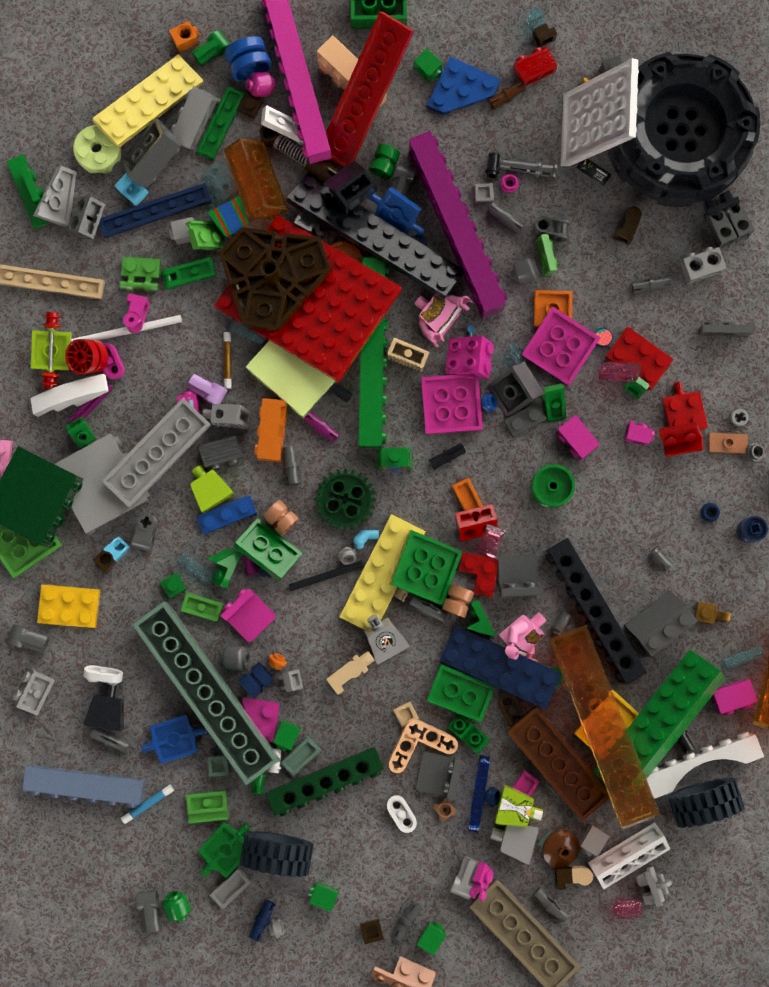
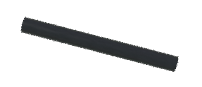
M361 560L291 583L289 587L291 591L364 568Z

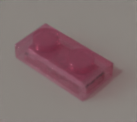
M603 362L598 373L599 380L637 381L641 366L636 363Z

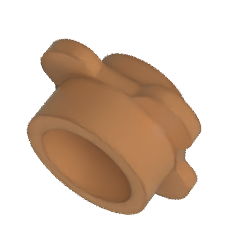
M444 798L439 804L436 803L433 807L434 811L439 814L441 821H446L447 818L451 815L454 816L457 812L456 808L452 807L451 800Z

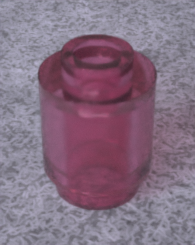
M635 897L615 899V903H612L613 915H617L618 919L637 918L642 915L641 900L635 899Z

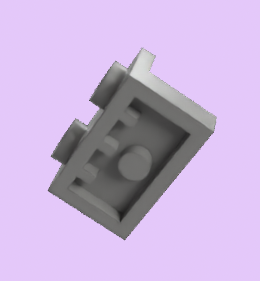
M30 668L22 677L21 682L23 683L20 689H17L13 695L14 705L17 708L38 715L55 680Z

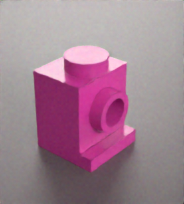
M633 420L628 422L624 441L642 446H647L650 442H653L655 431H652L653 429L648 428V425L643 423L634 425L635 421Z

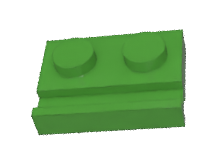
M190 220L185 223L189 227L188 235L193 249L220 250L224 247L219 231L215 229L216 224L214 222Z
M226 790L186 795L189 824L229 819Z

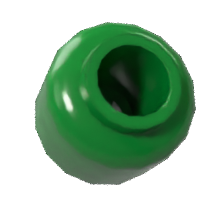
M179 891L167 894L162 903L167 919L177 923L186 920L187 915L191 911L186 895Z

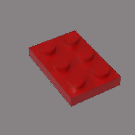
M628 326L605 356L606 359L631 377L636 374L650 385L648 387L649 390L653 389L674 360Z

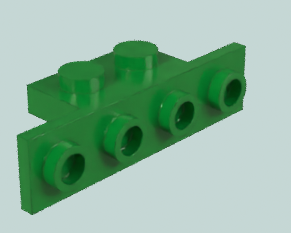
M23 154L6 161L34 229L52 223L33 216L44 193L40 186L37 187L35 182L38 180L34 170H30L25 155Z

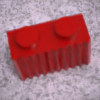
M539 47L527 57L525 55L518 57L513 65V70L518 80L523 82L521 85L526 87L555 73L557 63L548 47L544 49Z

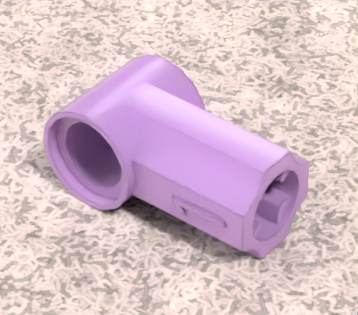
M196 374L190 378L187 385L189 391L203 397L205 401L212 405L221 404L228 391L224 387L214 382L210 383Z

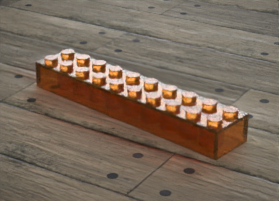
M585 625L551 638V645L621 828L626 829L661 816L587 626Z

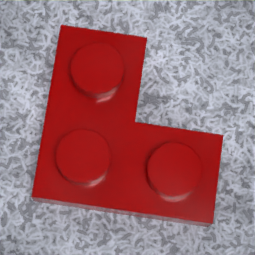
M462 552L458 571L477 575L474 594L493 597L499 567L498 559Z

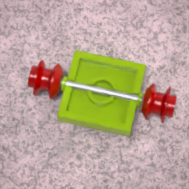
M46 312V315H42L46 318V323L42 325L45 328H50L48 331L32 330L31 369H46L48 371L40 375L44 377V382L40 384L44 385L46 389H52L59 385L56 383V378L60 376L54 373V370L70 371L66 363L65 353L72 341V332H56L55 329L62 326L58 323V319L62 318V316H58V312Z

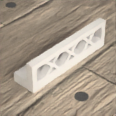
M653 823L591 860L588 864L604 890L670 850V847L663 833ZM663 843L661 847L655 849L656 846ZM628 864L626 868L621 869L624 865ZM608 875H611L608 879L603 881V878H605Z

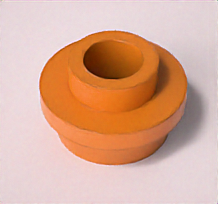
M270 654L268 657V664L277 670H282L287 665L285 657L281 654Z

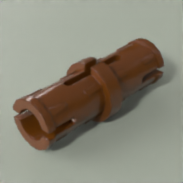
M519 80L512 86L503 88L496 96L488 99L489 104L493 105L491 106L492 109L495 110L505 102L509 103L513 100V97L526 91L525 86H521L523 82Z

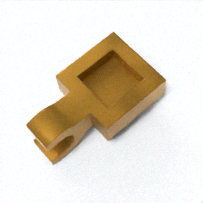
M698 601L695 618L699 622L714 624L715 619L730 621L731 614L717 611L718 605Z

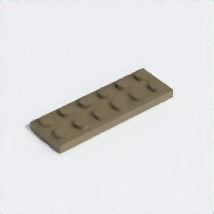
M496 878L488 886V889L485 890L486 899L481 901L477 897L469 905L470 909L544 987H561L580 968V965Z

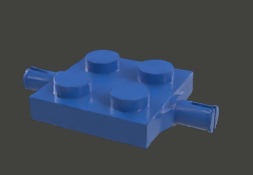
M389 188L382 199L375 193L368 198L377 204L376 216L405 234H408L412 229L421 236L425 229L416 224L417 217L422 208L394 188Z
M188 714L149 726L152 742L141 745V749L149 747L143 749V753L154 750L158 755L160 764L199 752L196 736L207 733V730H203L206 729L204 726L194 729Z

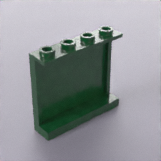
M18 446L0 479V525L47 548L48 545L53 543L57 528L63 524L66 511L72 507L75 494L81 490L83 478Z

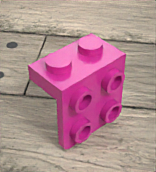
M482 335L451 338L448 344L446 374H475L482 380L489 379L492 370L493 343Z
M248 588L247 590H241L236 595L238 599L233 604L229 602L222 609L224 613L220 616L225 621H228L247 642H252L275 620L276 615Z

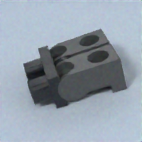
M729 190L719 195L721 201L719 205L716 204L714 198L703 202L705 210L703 216L716 240L717 248H723L734 243V241L737 242L751 236L755 230L743 206L739 203V198H734Z

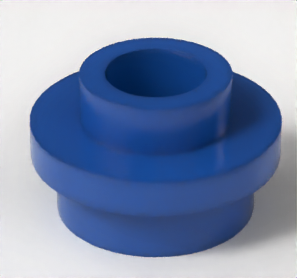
M485 394L481 399V406L488 413L493 412L497 408L496 398L492 394Z

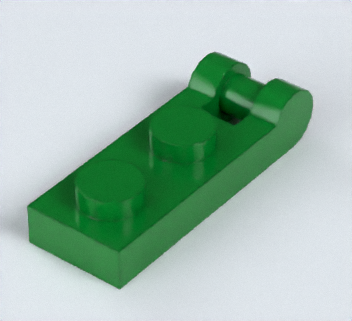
M211 257L161 271L162 278L165 279V290L217 277ZM176 274L177 279L172 280V275Z

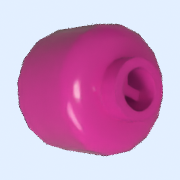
M253 72L246 81V88L254 97L270 96L275 90V79L268 72Z

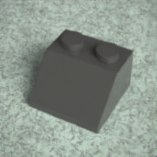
M525 362L511 367L488 385L507 418L544 395V391Z

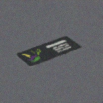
M588 158L580 161L576 167L602 186L611 177L608 171Z

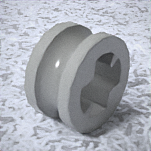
M737 409L730 415V422L736 427L745 425L749 419L748 413L743 409ZM742 414L741 418H744V420L737 422L735 415Z

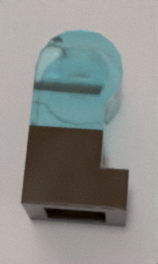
M533 8L528 14L527 25L538 47L555 41L557 32L554 27L549 29L543 10Z

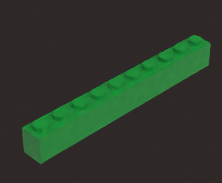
M363 258V265L384 277L385 275L389 276V265L377 258ZM384 317L361 350L359 448L380 449L382 444H386V432H382V425H386V413L382 412L383 406H386L387 395H383V387H387V376H383V368H387V357H384V350H388V338H384V331H388V320H384Z

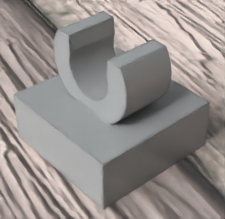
M299 669L282 673V676L278 677L279 680H284L285 686L280 687L281 690L290 692L303 688Z

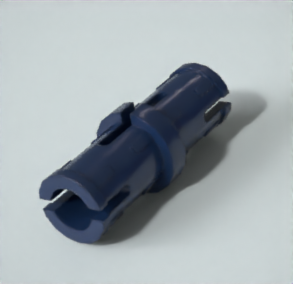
M267 899L264 900L259 914L255 916L256 921L248 936L249 938L260 942L266 926L270 923L269 919L276 903Z

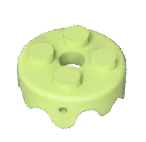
M97 125L81 130L74 140V156L79 165L89 173L108 174L112 171L113 166L121 160V147L117 148ZM96 144L102 146L99 152H93L92 147Z

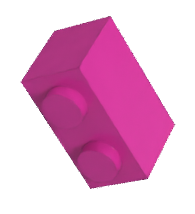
M577 415L556 431L558 440L562 444L566 443L570 448L568 450L570 455L574 459L578 458L579 461L600 445Z
M743 679L719 687L711 697L716 713L723 714V716L735 713L734 710L738 708L742 710L752 708L753 703L758 702L750 679Z

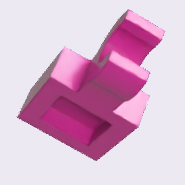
M479 862L472 879L475 882L469 893L472 899H475L478 893H480L478 898L481 901L486 899L485 890L488 889L489 884L492 882L494 873L486 863Z

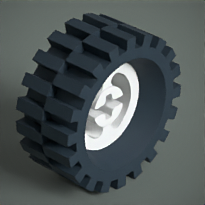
M733 777L704 781V783L687 786L668 795L676 826L681 828L711 824L715 821L724 820V818H730L745 809L736 778Z
M245 832L240 865L254 871L258 870L259 872H266L272 875L306 877L309 875L314 844L305 839L279 833Z

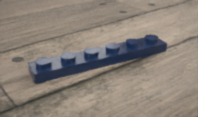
M203 183L100 219L99 224L104 238H108L211 203L206 184Z

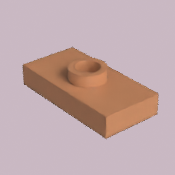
M708 434V453L746 454L748 434Z

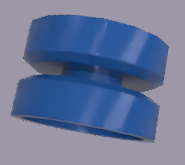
M257 36L245 37L231 43L225 49V57L228 64L231 65L230 70L233 79L247 81L251 73L267 72L271 68V61L268 54L265 53L266 48L262 38Z

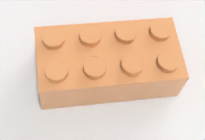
M332 35L317 50L318 68L324 75L328 74L332 78L331 80L338 88L341 86L345 90L358 58ZM387 92L381 105L387 100Z

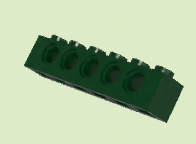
M374 746L266 792V796L274 815L280 814L281 817L291 813V808L298 806V809L309 805L308 801L316 798V801L328 797L327 793L334 791L335 794L341 792L350 783L353 786L364 782L363 778L369 775L371 778L382 774L381 770H384V767ZM359 762L367 764L368 769L365 772L357 770L356 765ZM340 770H347L350 774L349 778L342 780L338 775ZM323 777L330 778L331 786L323 787L320 782ZM303 786H312L313 793L311 795L304 794ZM288 792L293 793L295 801L287 802L284 798L285 794Z

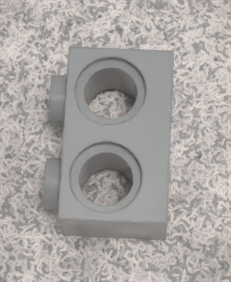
M708 247L697 255L695 253L687 254L680 263L687 284L721 274L727 269L719 247L715 249ZM707 258L714 259L715 265L709 264ZM695 264L698 270H692L689 265Z

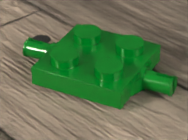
M224 821L197 851L207 862V865L200 871L202 875L208 870L203 877L206 878L214 869L227 878L240 864L244 842L243 835L251 828L250 825L245 828L248 824L247 822H244L237 830Z

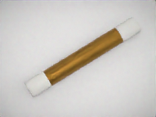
M224 332V388L231 389V332Z

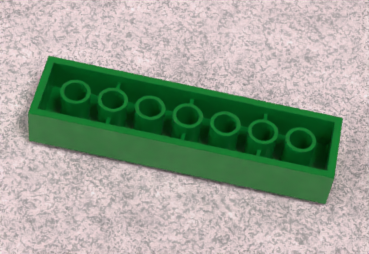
M689 650L593 773L626 800L630 801L726 679L723 673L695 652Z

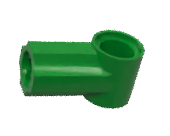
M217 30L209 35L205 43L192 51V55L199 65L203 66L217 55H224V51L230 43L221 31Z

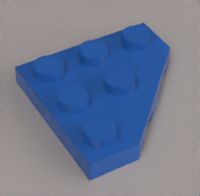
M450 56L427 103V108L445 115L453 110L462 109L477 102L491 99L501 79Z

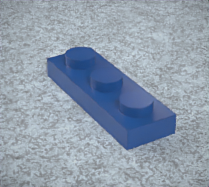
M249 495L196 517L202 533L205 535L257 514V511Z

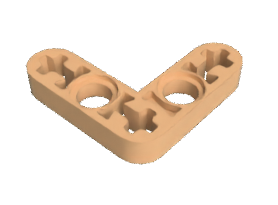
M410 719L406 722L389 757L388 765L394 773L404 771L418 741L446 754L456 752L458 742L454 736L418 719ZM417 724V728L423 731L422 737H419L421 733L416 730L411 733L409 726ZM428 732H435L437 738L434 741H428L426 739ZM441 735L443 736V741L449 742L450 740H452V744L454 746H449L448 749H446V745L440 742ZM403 741H409L411 748L404 751L400 748V744ZM398 751L400 754L405 755L406 758L402 756L400 759L402 765L394 767L393 761H397L399 758V754L396 753Z

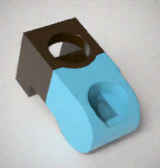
M118 536L93 561L108 574L112 567L129 551L130 546Z

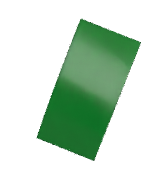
M458 714L447 726L478 755L491 741L462 715Z

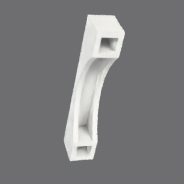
M748 731L738 734V738L732 741L728 738L720 741V745L716 747L709 745L701 748L702 752L694 754V752L683 755L684 759L679 761L672 759L665 762L663 767L658 768L657 766L645 781L651 797L655 799L673 792L682 777L702 763L728 759L747 764L763 758L764 755L756 734H749Z

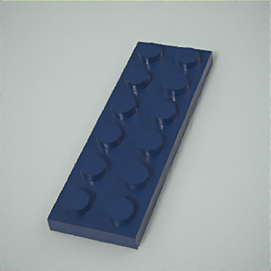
M455 625L439 661L547 710L562 673L520 654L516 660L511 659L506 655L505 647Z

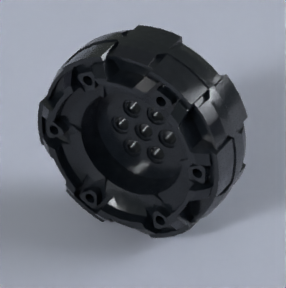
M669 51L652 57L638 67L636 137L610 148L608 156L615 172L623 183L627 182L642 195L656 200L658 205L669 207L692 206L693 203L706 201L722 193L744 171L759 139L761 125L759 107L754 105L750 92L740 80V72L712 54H709L707 57L696 54L673 55ZM667 114H672L675 119H669ZM686 115L692 116L694 120H688ZM657 129L663 130L665 134H659L657 132ZM676 131H682L684 136H679ZM695 132H700L703 137H698ZM666 146H671L674 151H668ZM685 147H690L693 152H687Z

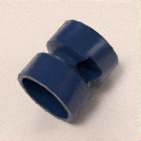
M758 516L743 519L737 526L738 537L747 543L762 540L768 532L766 521Z
M258 662L251 668L250 674L245 673L238 681L249 695L255 699L263 692L262 688L270 686L275 679Z

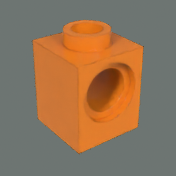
M189 21L169 30L179 53L199 44L197 37L200 34L196 26L192 27ZM185 34H189V35H190V36H189L188 38H186V39H183V38H182V36L185 35Z

